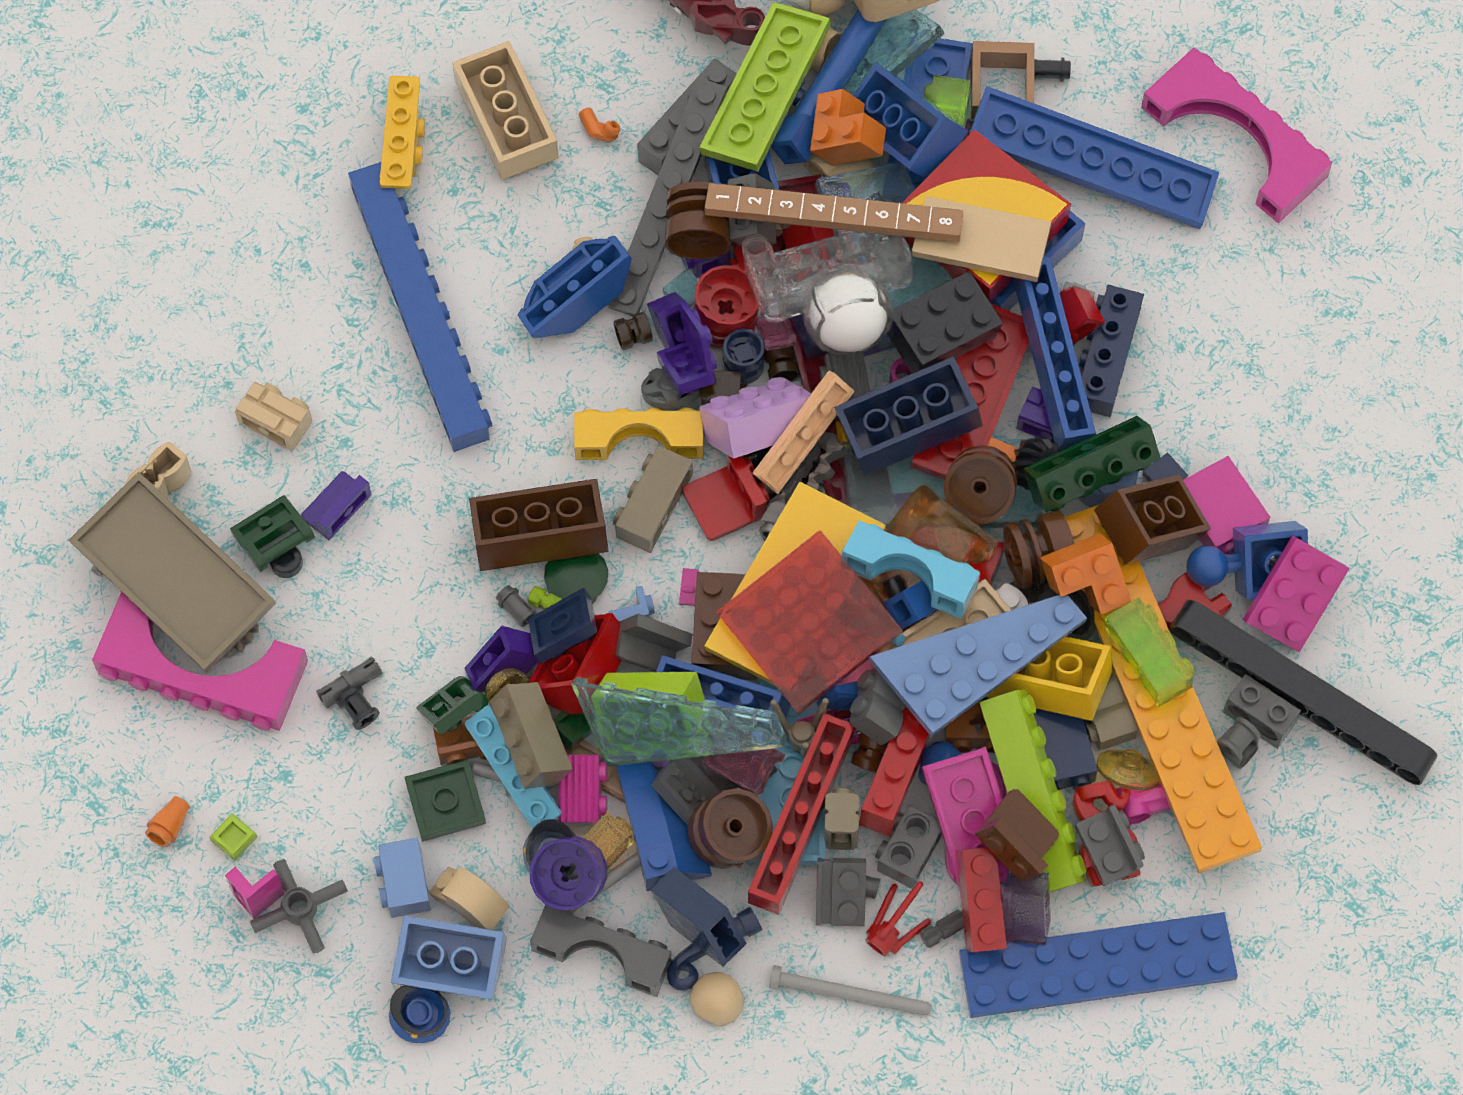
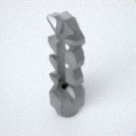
M824 432L782 488V494L770 500L768 508L761 518L763 527L760 533L765 539H767L798 483L802 482L803 477H807L813 467V460L818 457L820 458V463L815 471L809 474L807 485L823 493L818 482L831 479L835 472L829 464L845 456L847 453L846 449L840 444L836 434ZM820 448H823L826 453L819 457L821 453Z

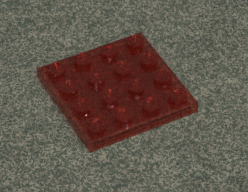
M821 530L716 611L718 616L798 715L869 660L870 656L875 655L903 633L900 626Z

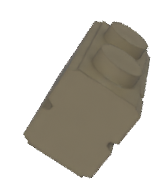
M847 788L833 789L832 792L826 794L824 841L826 842V848L836 850H854L858 848L859 795Z

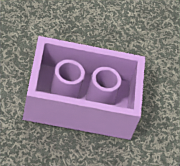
M778 377L770 379L766 385L760 387L742 388L738 394L729 397L718 396L712 398L710 403L700 406L705 440L733 459L773 446L812 393L786 378Z

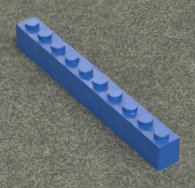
M381 162L349 172L350 186L453 452L490 440L488 428L493 427L488 410H481L478 401L482 400V396L476 381L470 383L467 374L471 373L466 355L460 356L457 347L461 346L455 328L449 329L446 320L450 319V315L445 302L439 303L436 294L440 293L436 278L434 275L428 276L426 267L430 265L424 248L418 250L415 241L419 240V236L414 223L408 224L405 215L409 214L405 199L403 196L397 197L395 188L380 187Z

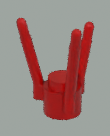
M922 881L917 882L888 922L883 921L881 924L898 888L895 883L891 885L873 924L866 931L868 937L865 939V942L880 955L886 957L889 952L896 955L904 944L931 924V919L927 918L900 939L897 938L900 932L894 927L923 887Z

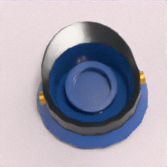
M401 986L391 997L389 1022L393 1031L405 1041L412 1043L434 1041L444 1034L450 1023L451 1011L448 1002L439 991Z

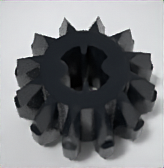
M1034 437L1021 441L1020 448L1014 450L1016 458L1013 461L1018 475L1017 486L1030 490L1023 468L1057 453L1058 444L1052 443L1044 437Z

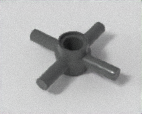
M279 860L273 866L279 875L285 891L280 908L251 920V926L254 932L257 933L287 920L294 925L301 926L312 953H319L325 947L313 922L317 905L348 892L346 885L342 879L311 893L303 887H297L286 860ZM296 901L307 902V906L303 911L294 912L290 910L292 904Z

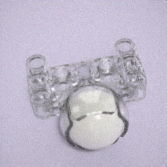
M852 231L775 253L770 241L761 235L747 237L742 243L745 272L762 316L769 322H781L786 318L803 314L805 327L812 341L821 350L828 351L837 356L858 354L878 344L882 337L881 334L886 335L893 322L894 309L888 290L905 288L913 280L911 252L904 236Z

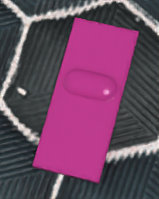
M683 568L679 605L695 606L696 580L699 569Z

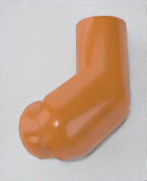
M585 108L579 112L578 116L589 137L605 142H611L618 138L620 126L616 121L599 122L592 108Z

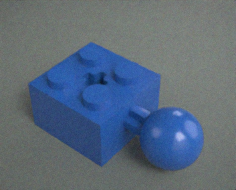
M1297 521L1234 527V554L1225 555L1217 547L1209 545L1198 547L1187 559L1186 569L1188 576L1199 586L1213 587L1221 583L1227 574L1235 573V591L1246 599H1255L1292 535L1308 544V529Z

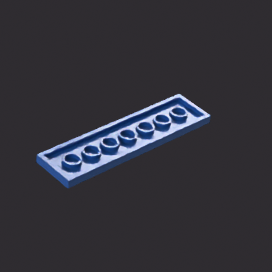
M988 86L984 90L970 130L971 133L975 129L1018 163L1200 229L1204 223L1219 172Z
M1225 912L1006 943L1007 949L968 952L967 949L959 950L970 1018L1233 981L1238 977Z

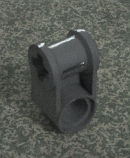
M1239 716L1234 721V726H1231L1216 742L1222 755L1239 769H1242L1257 752L1261 734L1254 725Z

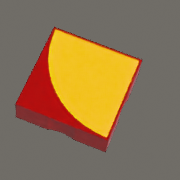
M975 129L902 202V204L924 206L926 196L1051 221L1047 243L1068 222L1072 205ZM898 236L913 248L914 237ZM934 261L943 267L952 279L970 271L990 303L1013 280L1009 276Z

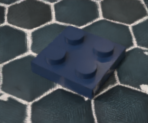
M585 588L528 618L534 655L540 663L560 656L568 648L577 643L587 641L592 635L597 633L591 597Z

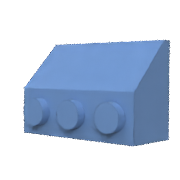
M403 916L391 983L492 1000L502 968L507 936L504 932Z

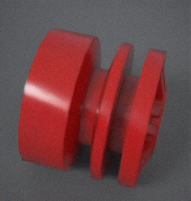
M723 265L711 268L701 276L696 284L692 309L697 310L702 326L707 325L711 332L713 343L709 344L710 346L723 348L726 337L737 329L755 330L761 291L754 277L749 272L736 266Z

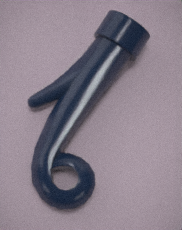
M751 907L740 911L733 918L743 937H751L763 930ZM693 943L678 953L667 969L669 984L677 990L692 988L698 980V972L691 963L707 954ZM680 971L689 973L685 979H679L678 975Z

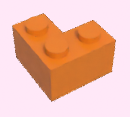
M844 89L820 93L817 96L810 151L832 166L881 157L883 155L886 127L865 114V103Z
M1097 534L1040 557L1049 587L1060 597L1084 588L1089 605L1100 614L1131 603L1113 544L1102 534Z

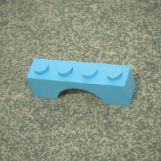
M858 521L842 551L841 568L870 581L877 575L890 570H903L915 574L925 582L930 591L931 607L959 619H962L978 587L980 572L974 570L969 564L953 561L944 557L936 550H927L914 544L906 537H897L887 533L875 524H866Z

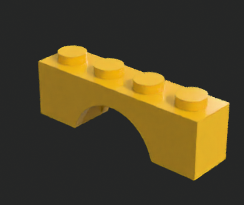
M621 408L614 410V412L586 409L582 412H574L575 460H608L611 451L617 444L635 436L652 438L661 443L666 449L688 459H703L701 412L693 408H681L678 411H664L659 408H650L646 411H631Z

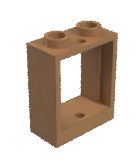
M973 41L971 53L970 121H974L981 101L980 67L1025 69V100L1034 103V43Z

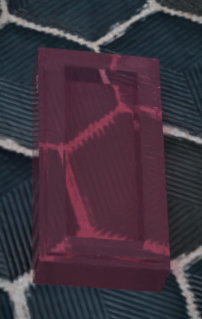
M785 312L757 316L756 328L763 339L765 350L797 345L795 332Z

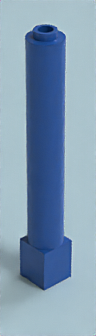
M857 9L793 115L785 117L771 145L784 165L808 162L813 154L810 151L818 94L845 89L887 19L870 22L865 20L859 9Z

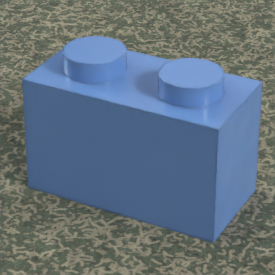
M418 837L379 844L380 856L374 857L377 877L383 876L385 887L379 888L382 908L389 907L391 918L431 911Z

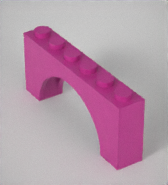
M1195 47L1144 92L1141 108L1163 127L1182 116L1211 114L1226 118L1251 134L1260 145L1268 165V179L1259 190L1255 205L1278 224L1329 176L1333 162L1330 161L1324 151L1312 146L1300 131L1293 130L1276 111H1270L1264 106L1256 94L1245 90L1237 83L1232 74L1221 70L1215 65L1213 59L1208 54L1201 53Z
M121 592L92 659L96 671L101 677L110 681H116L117 678L127 681L130 686L141 691H147L148 688L158 691L162 697L168 700L177 701L180 698L189 701L190 705L202 711H208L210 708L219 711L223 717L233 721H238L241 718L250 721L254 727L260 730L269 731L272 728L280 731L308 663L305 649L274 640L267 653L259 661L242 671L222 676L195 674L176 666L158 650L153 638L154 623Z

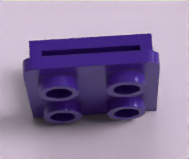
M686 301L679 303L686 342L657 352L659 364L679 395L694 392L699 388L716 383L713 370L717 369V362L713 352L709 349V344L713 343L711 332L707 325L702 326L697 310H691Z

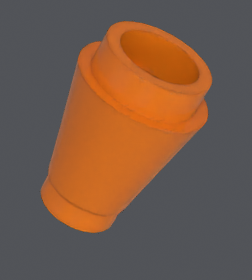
M174 796L147 823L146 836L153 843L161 847H168L170 843H174L190 808L189 804L182 798Z

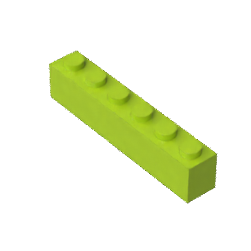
M1026 689L1014 690L979 702L1007 793L1013 789H1018L1059 833L1058 839L1042 857L1048 866L1041 875L1034 877L1039 895L1086 882L1084 874H1086L1085 863L1082 856L1077 854L1074 845L1076 833L1072 824L1067 822L1064 813L1066 801L1062 792L1057 790L1054 781L1056 769L1052 760L1047 758L1044 749L1046 737L1040 726L1037 727L1034 717L1036 705L1030 694L1027 695Z

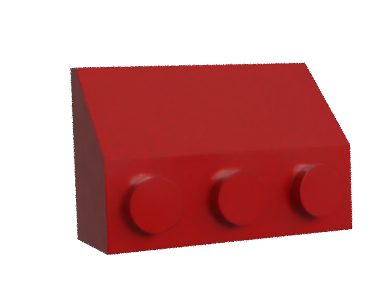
M613 613L594 615L597 633L592 635L587 641L577 643L568 648L560 656L550 658L543 663H538L529 683H539L548 705L570 715L597 711L592 695L606 673H616L622 661L615 656L620 623Z

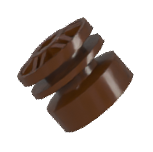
M691 181L680 183L667 192L666 218L668 221L665 226V247L670 253L678 257L691 260H707L718 258L731 249L729 218L705 215V204L710 182Z
M1060 510L1036 516V531H1034L1027 518L1019 520L1018 526L1015 522L1007 523L1003 526L1005 557L1009 569L1021 590L1032 587V582L1036 585L1044 584L1045 572L1040 557L1074 544L1069 525Z

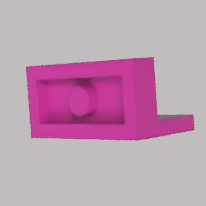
M236 867L225 875L233 896L253 919L285 894L279 875L274 869L253 886Z

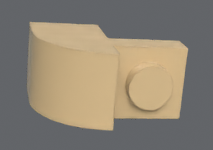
M447 867L428 892L436 901L455 908L471 925L482 929L492 930L510 907L491 886L462 867L458 870Z

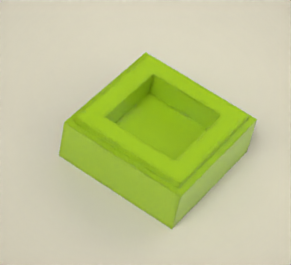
M232 813L209 838L232 860L236 861L258 837L253 830Z

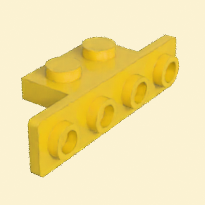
M392 75L389 77L380 172L381 188L410 189L412 176H416L417 165H422L423 146H418L419 137L424 138L425 119H420L419 115L420 78L417 76Z

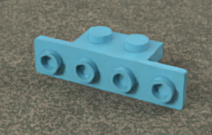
M491 705L485 706L465 722L466 728L532 829L541 821L547 819L556 820L562 815L558 805L548 792L555 786L524 789Z

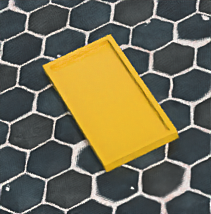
M799 482L704 645L705 650L792 695L838 615L841 605L846 601L859 578V575L841 568L842 551L858 521L866 524H875L884 531L886 530V525Z

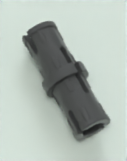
M371 656L350 671H342L340 677L321 689L316 690V693L328 709L347 690L355 686L362 687L369 681L382 675L383 672Z

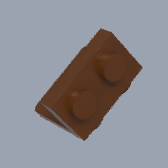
M1018 789L1009 791L974 833L1020 882L1041 875L1048 866L1042 857L1059 837L1058 830Z

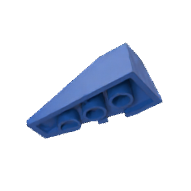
M647 758L616 765L646 891H650L657 881L673 867L677 868L692 881L711 877L710 866L700 860L690 846L687 833L688 825L651 786L659 773L650 759Z

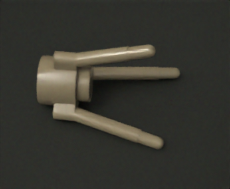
M827 698L822 700L810 724L799 721L793 725H789L777 701L771 700L770 704L782 726V732L789 736L790 747L794 751L799 752L802 757H805L829 700Z

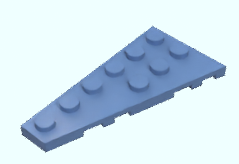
M1057 595L872 655L868 661L932 737L1085 623L1087 617L1068 595L1062 597Z

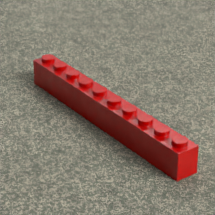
M974 533L963 563L969 564L974 570L980 572L978 583L986 579L992 586L1002 561L1004 543ZM906 706L903 710L901 728L897 736L890 740L862 806L859 826L889 837L931 737Z

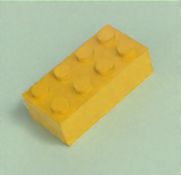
M1064 637L986 697L993 698L1014 690L1026 689L1027 695L1030 694L1037 709L1092 721L1112 674L1111 646Z

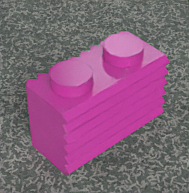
M567 755L573 770L559 782L558 807L562 815L558 817V820L563 823H601V816H607L608 810L607 796H602L601 790L602 782H607L608 779L607 762H602V756Z

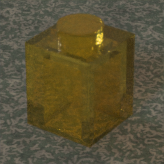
M608 812L583 837L592 841L602 851L607 862V870L633 844L632 828L621 817L617 816L614 818Z

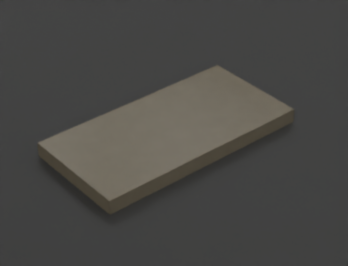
M140 472L133 476L69 539V542L206 673L277 604L265 590Z

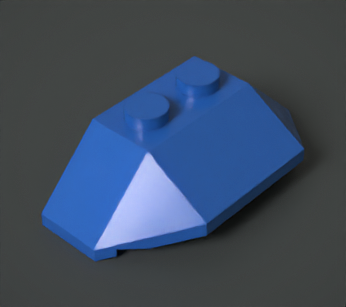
M616 236L581 242L534 281L525 299L524 307L520 309L517 316L533 338L574 333L622 293L632 260L631 256Z

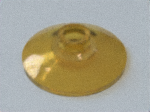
M1111 749L1100 753L1097 757L1096 766L1099 773L1105 779L1120 787L1132 790H1149L1156 787L1160 782L1151 760L1136 750Z

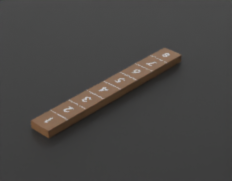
M709 183L705 204V215L951 242H960L963 210L715 183Z

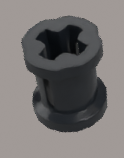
M355 686L347 690L339 697L337 705L342 709L344 708L352 718V724L356 730L367 727L380 714L379 710L376 707H372L366 700L361 686Z

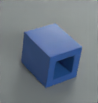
M923 580L883 602L899 631L938 610L931 607L930 591Z

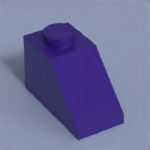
M676 292L647 303L654 327L665 349L686 342L679 303L685 300Z
M501 625L465 667L468 679L472 683L471 687L475 691L484 692L523 679L539 661L534 655L531 633Z

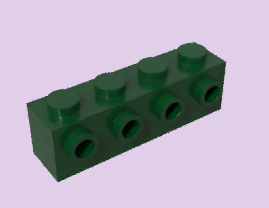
M1135 416L1023 468L1033 502L1047 513L1062 509L1066 503L1074 499L1087 497L1094 490L1106 484H1115L1122 480L1124 476L1134 471L1145 470L1151 466V463L1160 460L1161 457L1151 425L1139 416Z

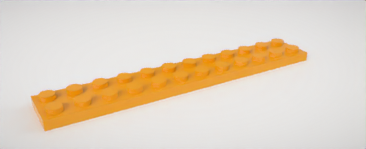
M1097 506L1065 516L1074 544L1097 534H1102L1111 541L1094 512ZM1113 545L1131 603L1104 614H1100L1094 609L1096 632L1101 644L1111 646L1112 670L1118 679L1125 700L1132 712L1138 732L1199 874L1261 852V843L1141 564L1136 562L1125 565Z

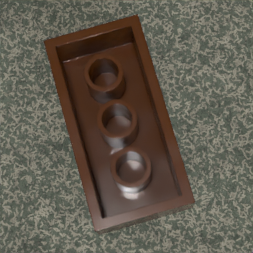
M597 479L469 498L480 571L609 552Z

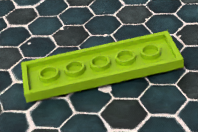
M777 2L772 3L699 147L701 155L759 171L831 26L830 18Z

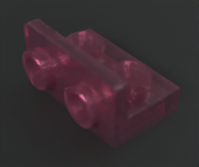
M731 724L727 727L717 728L702 765L755 794L763 793L774 764L782 762L785 754L776 750L777 746L774 743L765 739L757 740L748 735L749 730L740 725Z

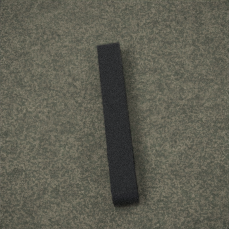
M1186 600L1172 622L1170 631L1178 639L1237 676L1243 678L1247 674L1301 710V716L1405 781L1414 785H1421L1437 759V753L1427 744L1199 602Z

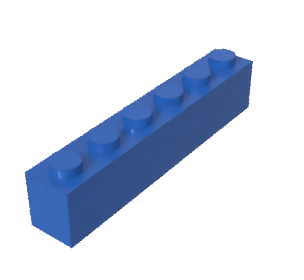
M1049 257L1043 258L1037 282L1014 277L1012 279L1054 442L1058 444V452L1096 435V430L1053 266Z

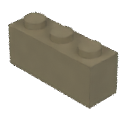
M659 445L653 455H647L641 469L644 472L639 481H633L627 494L629 501L625 508L620 507L613 520L616 538L649 553L652 552L682 496L683 487L688 484L693 475V460Z
M539 683L505 685L490 700V704L524 789L556 786L573 768Z

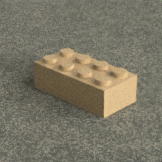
M510 41L452 62L456 85L501 180L559 158L557 139Z

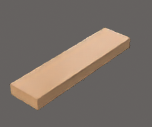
M828 371L752 474L773 492L779 494L837 416L834 407L847 402L855 391L834 372Z

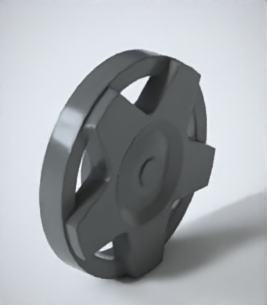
M655 368L650 371L641 385L644 401L650 406L659 409H676L692 403L701 392V388L680 398L682 395H679L663 368ZM659 396H660V397H662L664 400H659V399H656V398H654V397H659Z

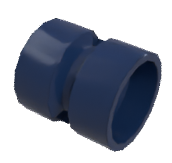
M737 329L729 333L724 340V371L741 372V384L753 383L763 373L765 347L763 339L758 333L751 329Z

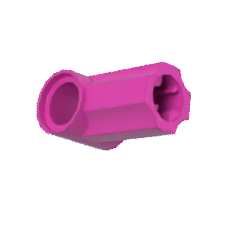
M1160 781L1146 785L1130 783L1116 789L1119 796H1121V792L1125 788L1130 789L1128 804L1125 808L1121 809L1126 814L1130 825L1145 821L1152 814L1171 810Z

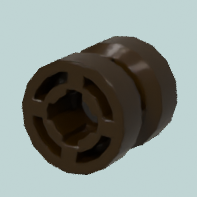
M645 312L634 314L632 319L626 320L621 318L613 321L617 340L622 351L632 348L635 343L646 344L653 341L651 328Z
M781 341L765 347L764 360L769 364V369L767 370L769 380L783 377L791 382L800 376L798 364L793 359L795 350L791 342Z

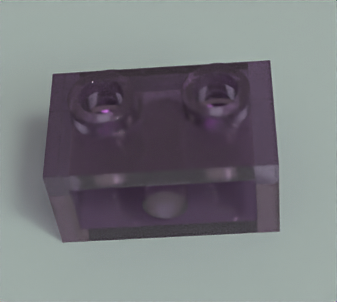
M1008 871L1006 882H1000L1002 903H1004L1002 908L1006 941L1046 945L1051 923L1049 873L1042 872L1041 875L1020 882Z

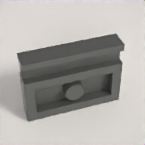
M817 857L816 925L865 926L866 858H832L830 860Z

